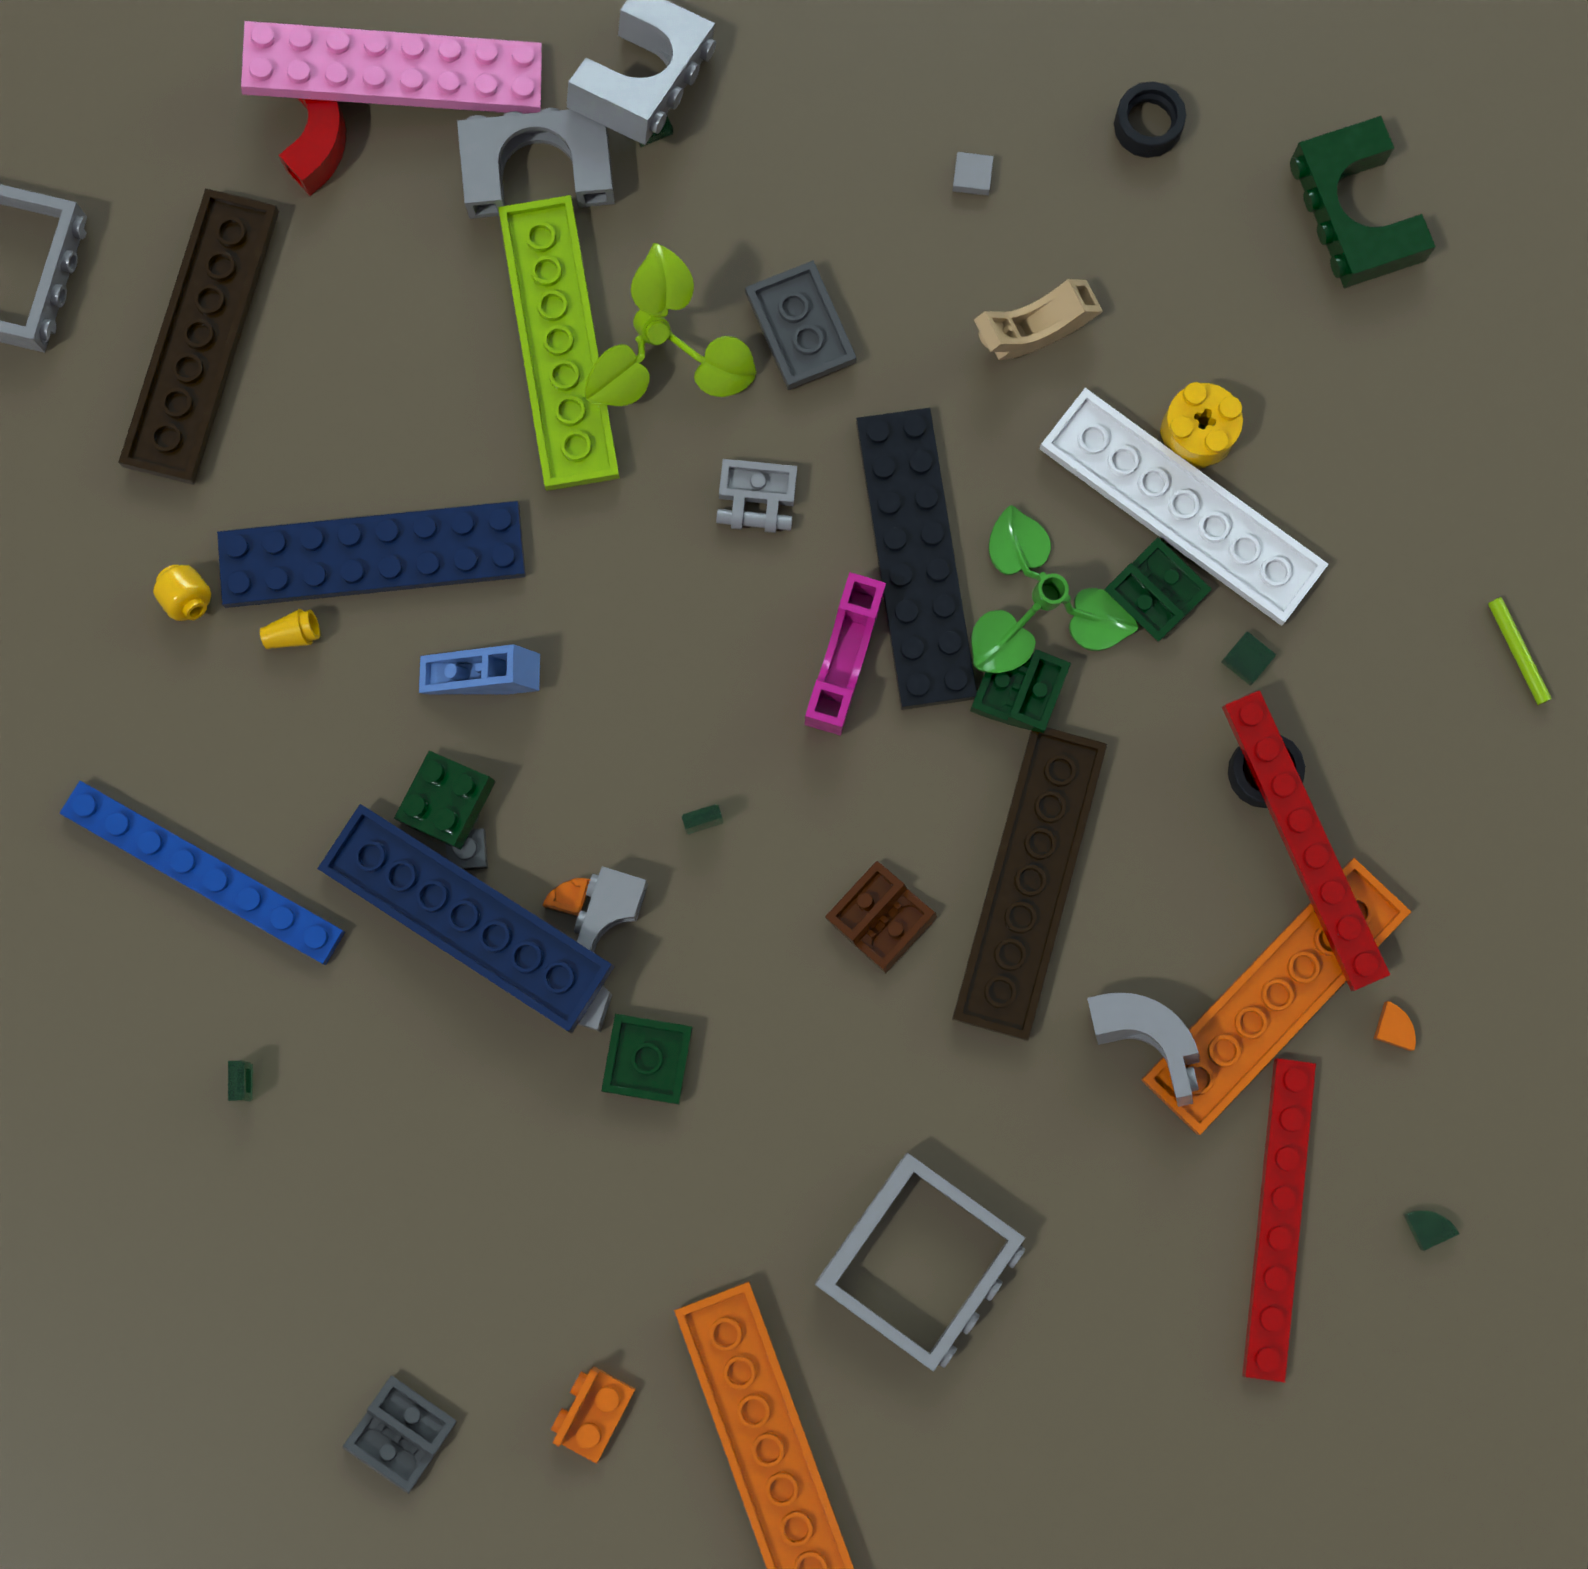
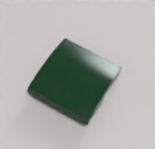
M1157 537L1104 590L1157 642H1160L1212 591V588Z
M1035 649L1034 654L1031 655L1028 661L1015 670L999 674L985 672L970 712L1011 726L1044 733L1071 663Z

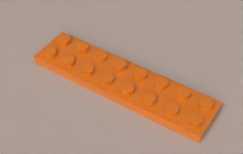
M1353 858L1342 870L1372 936L1379 947L1411 911L1361 863ZM1311 902L1188 1029L1196 1043L1200 1060L1199 1063L1185 1065L1186 1068L1194 1067L1199 1090L1192 1091L1193 1104L1177 1106L1168 1065L1164 1057L1141 1079L1197 1135H1201L1346 982Z
M745 1282L675 1309V1315L766 1568L854 1569L750 1282Z

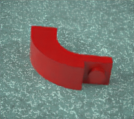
M297 98L308 110V121L301 136L281 152L279 157L288 174L311 196L330 179L339 166L345 150L346 125L338 101Z

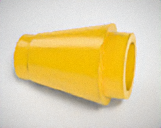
M298 609L267 626L261 627L260 638L266 649L312 645L313 640L320 638V627L312 610L303 611Z

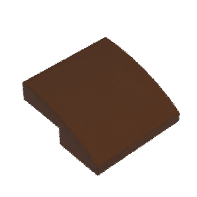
M876 861L831 909L825 918L884 973H887L935 921L937 915L930 907L909 891L900 879Z

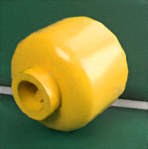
M171 565L164 568L156 577L153 590L158 603L167 615L176 621L200 618L206 612L212 595L207 583L197 570L189 565Z

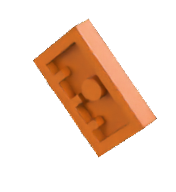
M595 1366L591 1368L588 1374L581 1371L570 1391V1394L576 1396L570 1410L567 1411L562 1408L551 1427V1431L557 1433L552 1443L558 1447L563 1445L597 1464L636 1389Z

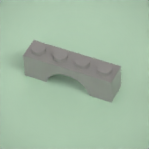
M603 866L599 875L592 874L586 891V896L591 897L587 912L580 911L574 927V933L579 934L577 942L590 951L595 952L600 938L609 929L621 923L637 921L648 888L647 881ZM602 986L578 1025L601 1032L612 998V994L604 986Z

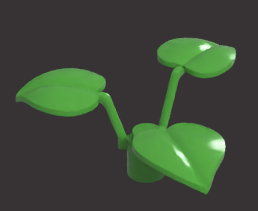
M1013 505L1008 506L995 522L989 539V556L993 565L1005 575H1013L1022 570L1026 577L1038 580L1039 582L1032 591L1034 605L1018 622H1016L1012 614L1004 610L989 611L978 619L971 635L973 665L976 669L986 673L999 674L1015 670L1025 664L1033 654L1036 642L1034 636L1022 627L1039 609L1050 611L1063 603L1066 612L1073 615L1069 623V631L1072 638L1078 645L1091 651H1102L1114 646L1124 638L1135 633L1138 630V624L1103 589L1087 588L1081 590L1075 597L1073 608L1070 603L1071 596L1068 595V583L1061 575H1046L1045 572L1037 573L1030 570L1041 567L1049 557L1051 542L1045 529Z

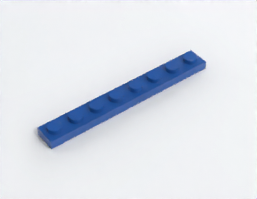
M82 781L78 782L59 813L324 965L327 964L345 934V931Z

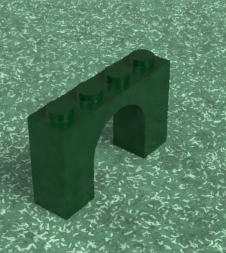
M1382 116L1299 142L1290 160L1291 172L1296 180H1300L1304 189L1303 198L1305 206L1309 212H1313L1317 221L1318 238L1322 245L1327 246L1330 253L1331 270L1336 278H1340L1344 288L1425 262L1436 247L1422 214L1382 227H1369L1351 219L1339 203L1337 185L1341 180L1384 165L1394 150V145Z

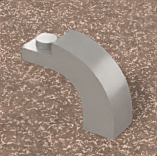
M1109 993L1087 998L1098 1045L1125 1039L1140 1040L1152 1045L1162 1054L1168 1065L1177 1106L1193 1104L1192 1091L1199 1090L1194 1067L1186 1068L1185 1065L1199 1063L1200 1060L1193 1036L1183 1021L1163 1004L1142 995Z

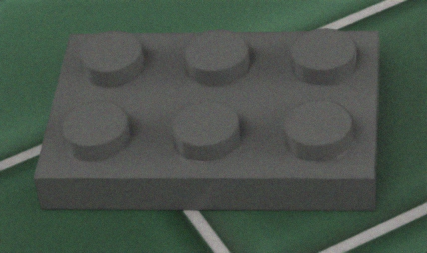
M814 260L745 287L746 296L788 390L856 363L857 357Z

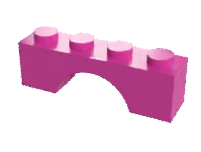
M849 572L826 655L805 714L806 726L841 736L884 597L885 582Z

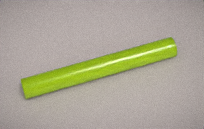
M1502 597L1489 602L1488 606L1537 705L1551 700L1552 697Z

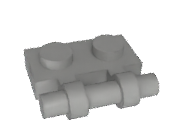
M723 459L719 499L733 500L732 510L717 509L716 523L731 525V529L742 530L743 526L765 528L764 532L776 533V529L791 531L792 516L779 515L778 507L779 505L794 506L797 466ZM745 502L767 504L766 513L744 511Z

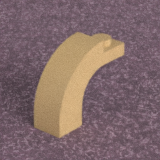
M1067 279L1053 291L1025 307L1008 312L984 311L974 321L979 329V338L983 345L990 352H995L999 360H1006L1029 354L1066 337L1097 317L1103 310L1087 280Z

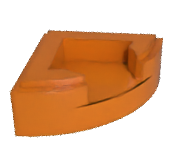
M574 878L558 885L549 892L542 906L578 917L580 911H583L586 902V891L590 879Z
M1384 1002L1373 1039L1408 1051H1414L1416 1035L1410 1018L1394 1003Z

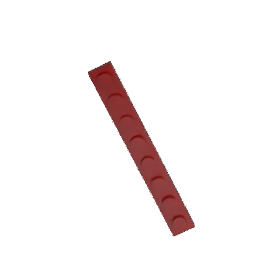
M1258 690L1222 707L1224 714L1350 990H1358L1390 976L1389 970L1261 691Z
M1280 1058L1274 1059L1242 1373V1376L1283 1383H1285L1316 1063Z

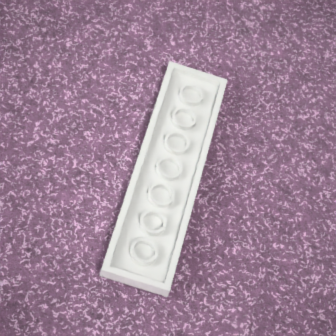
M1084 388L1040 445L1039 449L1281 626L1329 565L1086 388Z

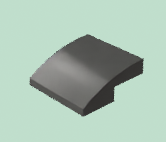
M391 1375L368 1407L367 1413L343 1445V1449L409 1494L457 1421Z

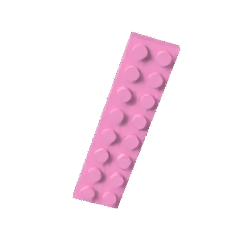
M244 21L241 89L242 95L502 113L513 111L523 114L537 113L541 109L542 43Z

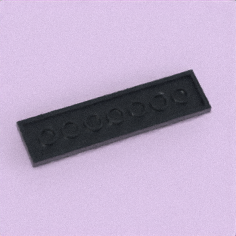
M923 408L856 418L880 578L882 582L886 583L884 603L901 710L974 700L977 691L931 409Z

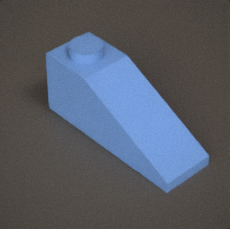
M514 644L420 656L419 693L508 695L539 691L540 653Z

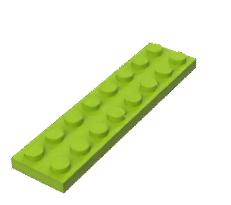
M571 195L498 207L545 489L550 491L620 479L608 406L606 404L590 402L585 397L587 379L599 358Z

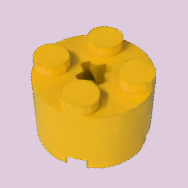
M1198 382L1190 383L1173 398L1161 423V440H1163L1166 447L1197 469L1206 468L1218 463L1228 455L1241 433L1243 425L1241 402L1226 389L1218 385ZM1199 423L1204 425L1205 430L1198 427Z

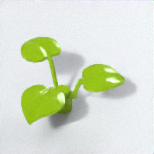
M653 243L647 257L637 269L631 284V297L640 309L633 319L634 328L639 333L635 338V341L638 343V354L636 356L631 347L625 344L615 345L606 350L594 364L587 379L585 397L590 402L611 406H626L639 400L647 390L650 380L647 368L641 364L645 358V343L660 345L667 339L701 363L694 374V380L702 391L711 396L726 397L737 394L747 388L755 379L757 372L753 356L748 346L742 340L733 336L719 337L707 346L704 357L670 331V325L664 317L668 315V309L680 310L689 304L694 292V281L685 263L674 252L658 243Z

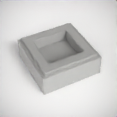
M957 152L952 191L989 195L994 156Z

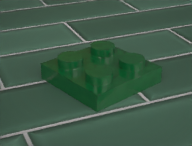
M428 751L394 819L461 850L496 781L483 773Z
M615 1014L601 1092L679 1105L693 1027Z

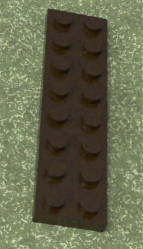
M205 188L118 463L122 467L192 485L195 484L278 218L279 210L276 205Z
M1046 727L1044 733L1030 731L952 1020L1021 1040H1029L1107 748L1106 743Z

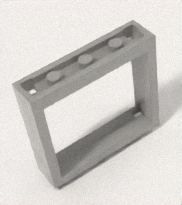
M0 184V204L60 218L26 326L0 321V342L45 353L50 335H55L56 333L55 319L59 307H63L67 298L66 284L69 275L75 271L78 256L76 252L80 239H84L87 234L84 230L87 216L77 202Z
M905 1153L818 1277L815 1285L934 1372L938 1365L944 1368L952 1359L957 1350L952 1344L962 1331L967 1335L980 1317L976 1309L985 1298L991 1301L1003 1283L998 1277L1007 1265L1013 1268L1025 1251V1248L1021 1246L1025 1237L912 1155ZM913 1173L1007 1240L930 1352H927L836 1285Z

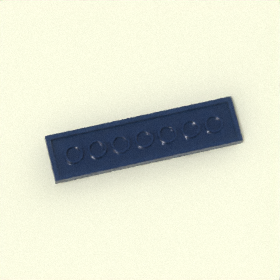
M518 501L217 532L222 605L225 608L526 577Z
M361 804L317 868L570 1033H573L615 967Z

